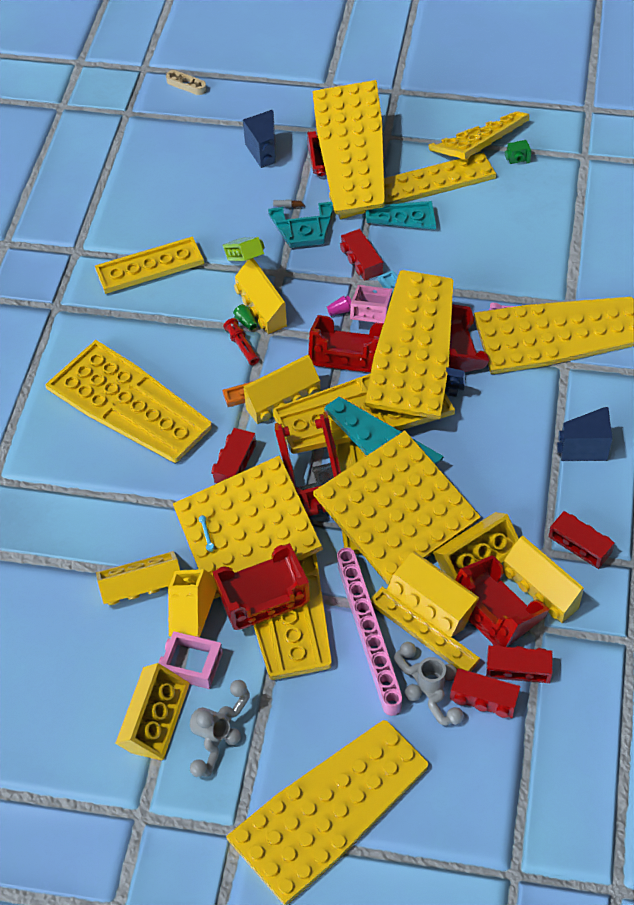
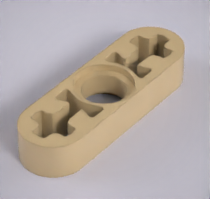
M176 70L166 73L167 83L171 86L196 95H202L206 92V83L201 79Z

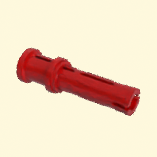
M236 318L228 319L224 323L223 328L229 332L230 339L237 343L250 365L257 364L260 359L246 339L245 331L238 325V320Z

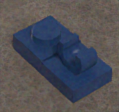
M446 367V372L448 373L446 387H450L449 396L457 397L458 389H465V371Z

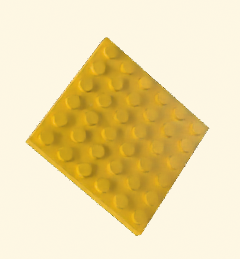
M403 431L313 491V496L387 585H389L393 574L413 551L423 558H427L433 551L461 534L481 518L406 431Z
M280 455L173 503L198 569H205L211 575H213V571L222 566L232 568L235 573L272 559V552L279 545L290 543L298 561L323 550ZM202 515L206 517L209 537L215 547L212 552L206 549V537L202 523L199 522V517ZM218 588L214 596V599L221 597Z

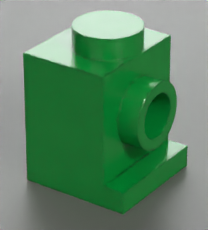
M527 140L507 144L505 158L509 160L510 164L524 161L530 163L532 150Z

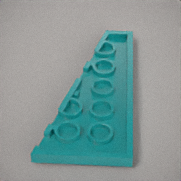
M341 397L336 398L324 408V411L328 412V415L366 456L402 433ZM413 439L435 465L443 460V455Z

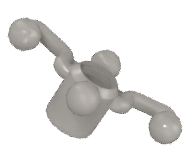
M404 642L400 650L395 653L394 660L405 674L412 675L418 683L417 685L411 684L405 689L406 698L410 701H417L423 692L429 698L428 707L439 724L445 726L460 724L464 718L461 709L453 707L447 712V716H444L437 705L445 696L443 690L445 680H454L457 672L456 667L452 664L445 665L440 659L435 657L425 658L420 663L410 667L403 657L412 658L416 653V647L412 642ZM428 675H434V676H436L437 678H436V679H428V678H426V676H428Z
M235 680L230 686L232 695L240 697L233 709L224 706L219 712L202 707L198 708L191 716V731L205 738L204 747L210 752L207 764L200 759L191 763L190 772L195 777H208L212 774L219 756L218 745L221 740L224 739L228 745H235L240 741V732L236 728H230V721L233 717L240 714L250 698L247 685L242 680Z

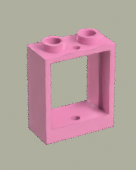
M358 285L351 301L350 319L384 323L393 289Z
M173 631L171 639L168 638L166 641L164 657L161 656L158 663L188 681L190 685L210 689L223 654L221 643ZM177 645L209 652L202 673L170 665Z

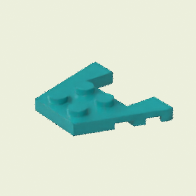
M318 203L320 216L285 219L283 207L268 209V214L290 248L319 245L325 242L333 212V203Z

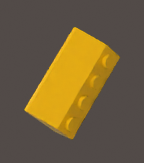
M254 258L247 260L235 276L236 284L234 289L236 293L242 296L245 306H249L253 317L258 319L261 329H265L267 334L287 327L285 301Z
M308 354L243 386L246 410L257 424L273 417V409L275 407L321 391L319 376Z
M494 512L433 551V554L440 569L455 580L461 568L491 555L498 559L500 563L504 562V559L519 538L508 514Z
M522 535L504 559V575L517 583L519 588L523 592H527L534 600H540L550 609V616L563 623L579 609L584 587Z
M174 551L96 572L103 604L114 605L124 598L131 600L140 597L142 593L148 592V594L159 592L160 588H169L174 572L180 570Z
M415 551L407 557L393 574L387 588L388 592L450 637L464 630L479 599L477 595Z
M159 663L143 667L115 744L132 754L164 760L190 683Z

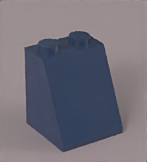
M269 110L243 119L245 145L259 166L262 168L276 163L274 111Z
M603 407L563 423L562 430H559V442H557V454H560L561 461L608 460L612 442L609 407Z

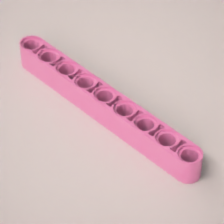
M342 548L337 553L338 571L382 708L387 715L395 716L402 709V694L355 552L351 548ZM380 663H381V664H384V666L379 667V666H376V664H380ZM383 682H389V683H391V684H390V685H383L382 683H383ZM393 700V701H396L397 703H396V704H389L388 701Z

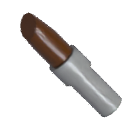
M288 199L273 200V207H305L302 201Z

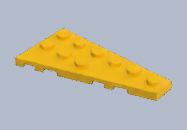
M518 111L500 117V121L486 122L484 127L479 128V126L457 133L455 138L441 139L442 143L435 144L433 142L428 144L429 150L446 154L450 157H458L462 160L468 159L471 155L480 152L481 149L501 139L502 136L512 132L515 128L522 126L523 123L530 120L529 114Z

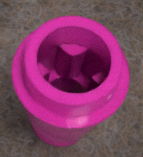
M343 295L329 306H326L329 315L350 312L351 298L349 295L346 297Z

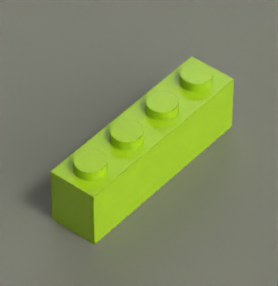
M244 237L222 244L228 261H246L264 254L263 250L265 249L264 243L259 237Z

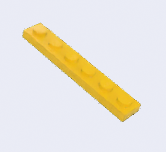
M383 586L371 597L372 606L446 662L454 665L456 669L459 668L471 672L480 662V658L454 638L445 634L388 592Z

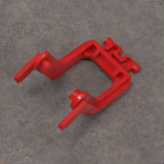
M325 411L323 412L324 414H319L320 419H316L315 424L317 429L323 428L333 476L336 477L341 473L328 412ZM275 423V433L284 466L302 504H304L308 517L319 514V509H323V512L326 513L327 511L313 496V491L320 486L304 490L297 488L294 469L285 438L290 436L289 427H283L282 423Z

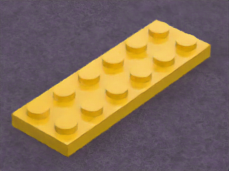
M192 236L95 265V270L103 290L107 294L203 265L204 259Z

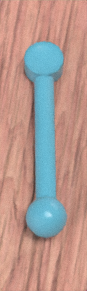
M202 515L199 517V522L202 523L206 537V549L212 552L215 547L209 537L206 517Z

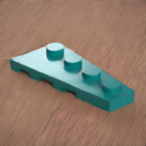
M432 201L385 204L382 208L365 210L367 223L436 230Z

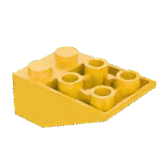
M205 569L178 570L174 572L168 588L170 637L173 631L200 637L217 591L213 575Z

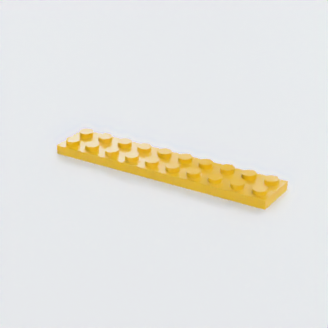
M483 152L471 155L470 158L465 160L456 159L384 178L385 204L405 203L496 179V172ZM365 210L339 214L338 216L339 219L363 214Z

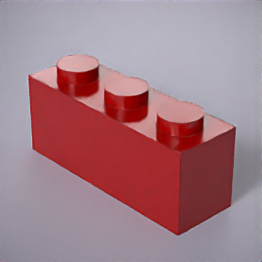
M360 228L341 235V251L346 253L350 264L355 266L357 274L361 275L364 281L383 274V261Z
M233 428L231 434L227 435L226 445L219 452L217 464L214 463L212 466L211 474L213 475L214 483L224 481L245 470L256 447L255 433Z
M563 511L550 526L548 536L597 569L612 554L615 544L608 536L602 535L592 526L586 525L578 520L576 516L566 511Z
M488 645L486 676L502 680L550 683L553 651L544 648L526 649L521 646L513 648L504 647L503 645Z
M458 668L451 688L450 700L458 705L475 707L479 711L493 712L499 717L513 718L521 686Z

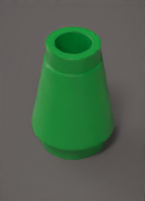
M241 304L234 309V318L251 331L257 327L258 324L248 306Z

